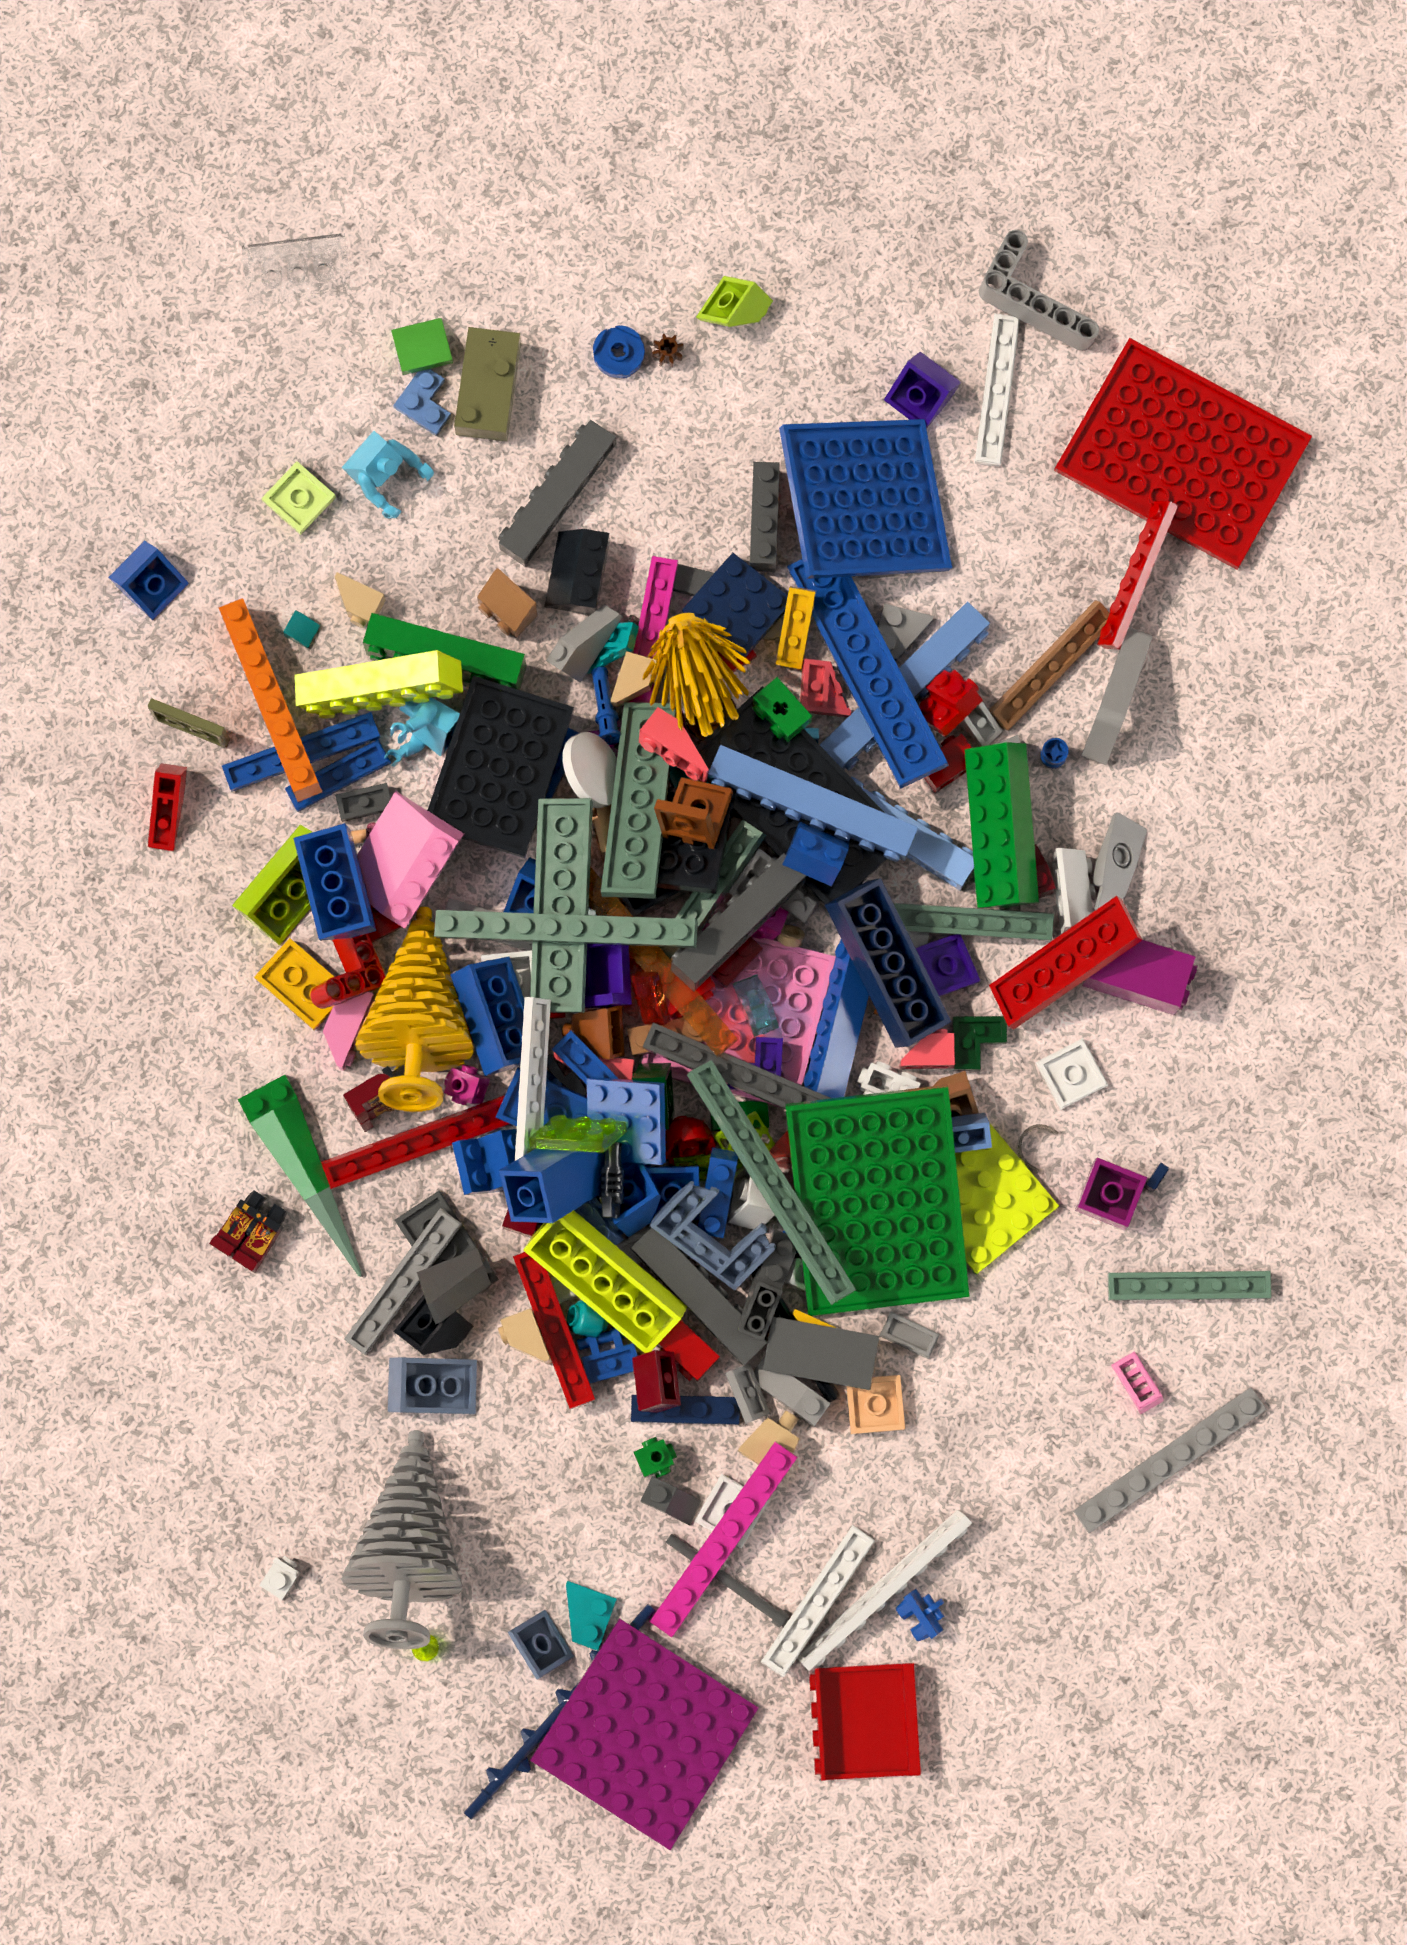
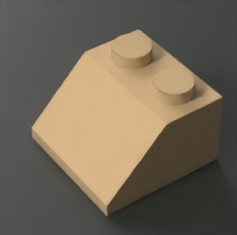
M531 1308L500 1320L502 1326L498 1328V1331L505 1345L509 1344L514 1350L545 1364L552 1363Z

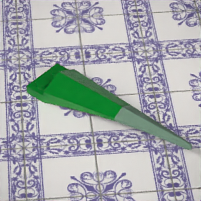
M283 1075L237 1099L253 1129L353 1270L361 1277L362 1273L323 1170L300 1102L287 1076Z

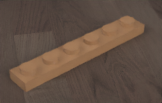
M1095 600L989 709L991 715L1004 730L1008 731L1100 636L1101 629L1106 624L1110 614L1100 601Z

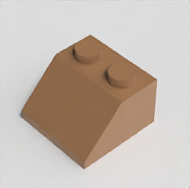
M499 568L492 573L477 596L478 604L480 605L478 609L487 618L494 617L499 622L497 624L498 628L507 636L511 633L517 638L538 616L536 602Z

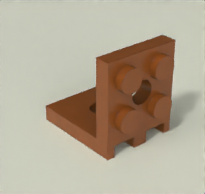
M681 777L673 802L657 799L654 807L663 838L668 839L669 835L682 837L684 843L694 844V841L707 843L708 848L714 849L733 795L732 789ZM697 804H703L706 806V809H700L694 806Z

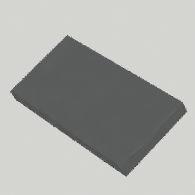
M437 1191L394 1221L410 1245L413 1246L440 1208L458 1221L459 1219L441 1192ZM463 1225L434 1265L478 1249ZM478 1249L479 1254H480V1256H481V1259L484 1258V1256L482 1255V1253H481L480 1250ZM493 1270L491 1273H488L491 1285L499 1280Z
M773 1316L763 1370L871 1390L880 1336Z

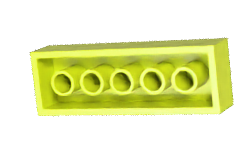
M438 650L295 675L296 706L305 709L307 713L317 714L319 718L323 719L334 718L337 713L346 715L357 714L360 709L377 711L381 710L384 705L401 707L405 706V702L408 701L425 703L432 697L449 699L453 697V694L463 692L461 661Z
M574 1210L554 1223H544L523 1249V1251L644 1353L651 1352L681 1320L687 1309V1306Z

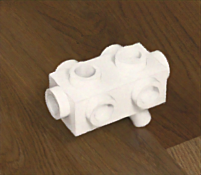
M877 1061V1064L871 1063L868 1069L863 1067L857 1081L862 1084L860 1090L864 1094L919 1088L921 1083L916 1081L917 1077L906 1072H902L901 1075L891 1071V1066ZM875 1078L881 1079V1081H882V1086H881V1087H875V1086H873V1084H872L873 1079H875Z

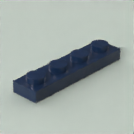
M631 1395V1422L740 1424V1408L735 1397L680 1396V1406L655 1413L639 1411L637 1395Z

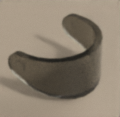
M1043 1124L1028 1127L1022 1133L1017 1143L1018 1157L1028 1169L1036 1173L1039 1172V1169L1028 1163L1023 1156L1022 1141L1026 1134L1038 1129L1046 1130L1054 1135L1059 1134L1055 1129Z

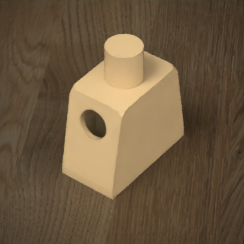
M786 1410L778 1423L767 1418L740 1446L738 1452L757 1465L760 1464L775 1441L794 1453L799 1438L792 1434L791 1431L799 1419Z

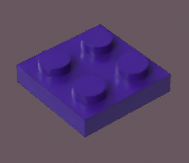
M954 934L916 948L939 997L975 985L981 981L961 934Z

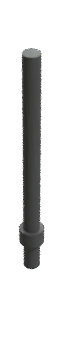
M673 1534L666 1541L668 1545L691 1561L698 1553ZM722 1569L715 1575V1579L771 1618V1622L780 1628L782 1626L784 1628L789 1621V1614L781 1608L779 1610L774 1608Z

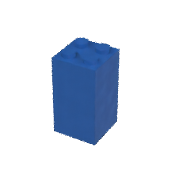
M558 1135L499 1170L511 1222L554 1223L601 1193L600 1169L604 1167L605 1152L601 1136Z

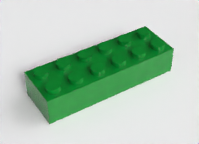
M371 613L363 639L366 655L370 656L369 659L371 661L438 650L461 661L462 681L471 683L472 677L476 676L520 690L527 668L525 654L375 613Z
M1005 742L965 749L977 908H1004L1039 903L1026 743Z

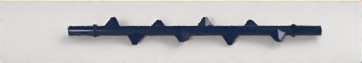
M647 1604L629 1625L640 1630L656 1610ZM592 1650L589 1653L592 1661L598 1651ZM577 1684L571 1691L559 1688L555 1691L559 1705L536 1731L525 1728L521 1730L524 1744L502 1769L487 1768L486 1773L490 1783L485 1789H481L482 1792L463 1812L468 1818L472 1820L490 1799H493L492 1796L515 1770L526 1773L531 1770L527 1758L528 1755L543 1740Z

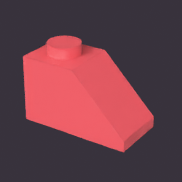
M938 1029L924 1037L900 1061V1069H953L955 1065L954 1033H948L947 1029Z

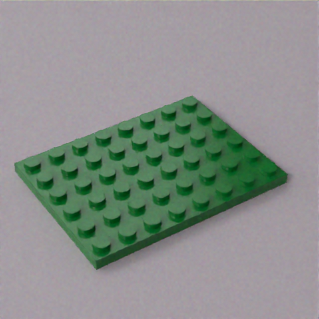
M948 1085L785 1104L794 1191L856 1289L852 1294L831 1305L802 1259L808 1315L816 1316L970 1297Z

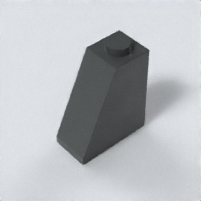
M478 1249L417 1272L435 1324L442 1322L491 1285L488 1273L492 1272L487 1257L481 1259Z

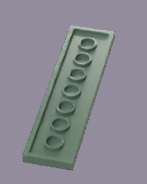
M624 702L601 885L602 897L656 898L663 836L654 807L657 799L667 801L671 766L655 752H648L639 743V733L657 707L676 718V706L672 712L670 703H666V706L663 707L662 703H654L651 706L650 703Z
M590 798L538 799L534 913L588 915L593 802ZM532 942L530 997L551 1000L550 1013L585 1012L587 944Z

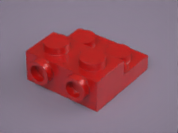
M943 670L926 687L931 695L920 703L919 708L929 727L946 737L983 700L977 692L979 687L970 678L965 681L956 670H953L951 673Z

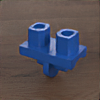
M914 1589L903 1597L904 1600L896 1607V1611L903 1620L913 1614L920 1623L910 1629L918 1642L928 1637L932 1639L944 1630L938 1620L944 1617L939 1609L945 1603L942 1598L936 1602L930 1594L922 1598L917 1589Z

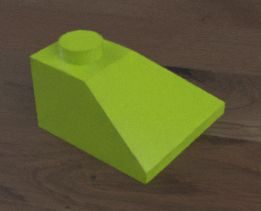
M723 276L696 318L700 321L727 327L756 323L766 315L773 300L756 282Z

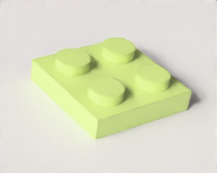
M296 461L261 499L262 502L301 535L333 502L336 495Z

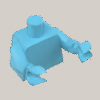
M375 431L367 437L341 467L360 485L364 496L377 508L383 509L382 515L387 519L397 518L402 511L389 505L386 498L377 491L376 487L382 486L390 475H394L403 460L410 467L416 468L418 474L423 479L426 478L427 482L434 475L433 469L428 464H423L420 461L421 459L408 447L394 439L385 441Z
M429 698L428 702L419 704L413 701L405 702L406 705L401 706L399 710L408 715L410 719L406 721V724L401 722L392 724L390 734L392 736L396 730L403 731L398 736V743L404 742L409 732L412 733L411 739L406 744L400 746L398 750H388L384 759L389 755L395 756L396 761L391 765L395 767L401 758H407L422 751L425 745L439 756H442L450 745L460 713L434 698Z

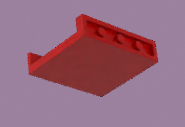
M914 1663L814 1668V1674H809L810 1691H815L816 1702H811L812 1719H817L818 1729L812 1730L813 1747H819V1758H814L815 1775H820L821 1781L920 1776Z

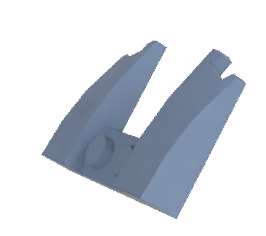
M690 1181L654 1214L650 1227L735 1291L775 1250L776 1245L775 1243L770 1244L765 1235L767 1228L761 1223L729 1251L691 1222L718 1194L719 1189L711 1187L709 1190L695 1186L694 1182Z

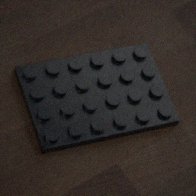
M473 676L427 811L464 833L462 837L464 840L525 858L538 821V799H545L575 710L574 707Z

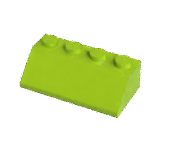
M301 824L232 905L248 921L278 945L285 940L311 909L294 838L312 833V831Z

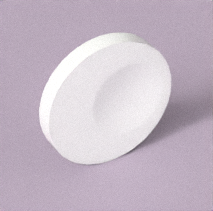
M582 732L571 737L563 749V766L570 786L579 798L592 799L594 808H604L611 805L617 764L614 752L602 738L594 733Z

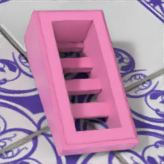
M1135 1351L1111 1365L1140 1414L1164 1401L1162 1394ZM1133 1363L1136 1364L1137 1367L1125 1374L1122 1373V1369ZM1141 1373L1142 1376L1129 1384L1127 1381L1129 1378ZM1145 1382L1147 1383V1387L1137 1393L1134 1392L1133 1389ZM1150 1392L1153 1393V1396L1142 1402L1139 1400Z

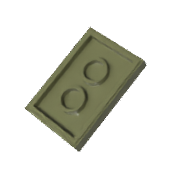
M153 698L150 699L147 707L156 721L223 748L228 746L230 737L225 727Z

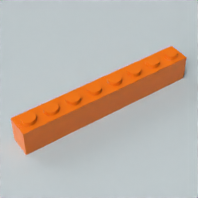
M241 598L219 607L297 802L322 793L244 599Z

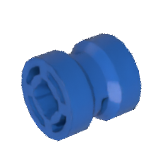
M1051 738L1044 743L1040 758L1046 767L1057 769L1065 763L1069 753L1066 742L1060 738Z

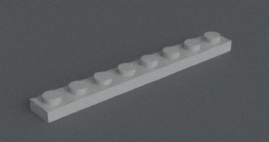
M1251 1387L1080 1505L1073 1512L1088 1534L1267 1409Z

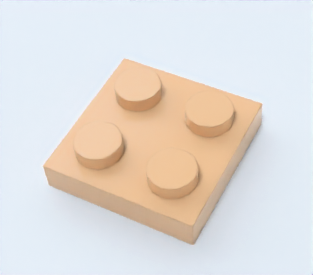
M900 1375L873 1377L871 1390L846 1386L850 1434L905 1430Z

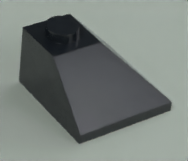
M423 1294L393 1332L422 1355L457 1348L474 1326L457 1311L442 1322L435 1324Z

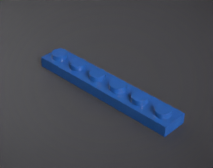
M369 712L300 738L310 763H314L375 741L381 737L373 715ZM275 746L222 765L231 792L285 773Z

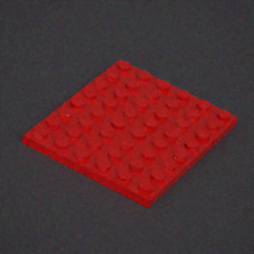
M1129 337L1054 471L1146 521L1149 517V510L1155 501H1171L1178 507L1168 533L1238 570L1310 442L1312 435Z

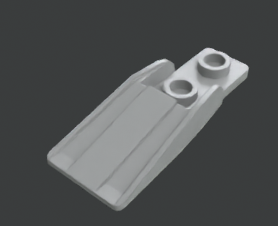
M1119 812L1113 814L1095 864L1094 884L1100 886L1095 910L1115 896L1123 900L1136 869L1147 833L1146 828Z

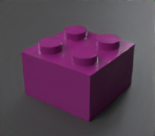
M1097 1157L1092 1164L1075 1211L1125 1231L1129 1227L1147 1177Z

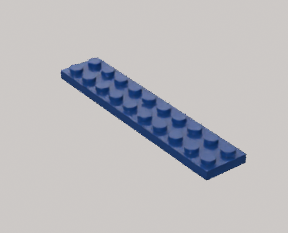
M803 559L788 565V571L796 587L816 591L812 618L899 788L902 789L948 767V762L852 577L806 579Z

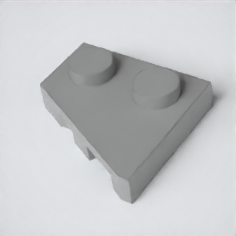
M884 604L878 629L895 661L905 653L907 648L932 623L934 616Z

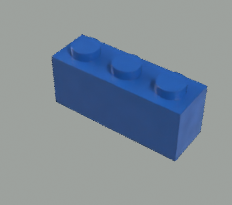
M712 1148L705 1188L710 1190L711 1187L719 1189V1192L701 1211L698 1227L709 1236L724 1238L738 1156L735 1151Z

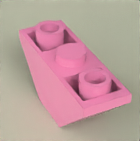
M370 992L333 1006L323 1029L336 1065L342 1071L345 1070L346 1065L351 1066L355 1059L356 1052L353 1049L356 1037L375 1000L374 994Z

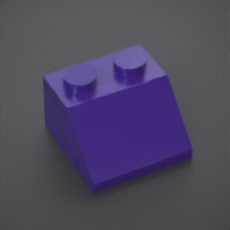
M920 351L907 361L884 401L909 420L925 419L927 429L950 401L961 382Z

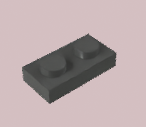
M387 783L335 795L342 822L383 813L391 800Z

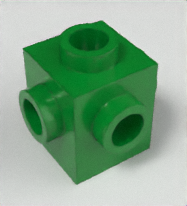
M657 1437L642 1442L643 1448L633 1452L644 1478L655 1474L656 1478L671 1473L670 1467L674 1466L672 1459L677 1458L671 1442L665 1444L664 1439L658 1441ZM654 1453H659L662 1456L659 1462L652 1461L651 1456Z

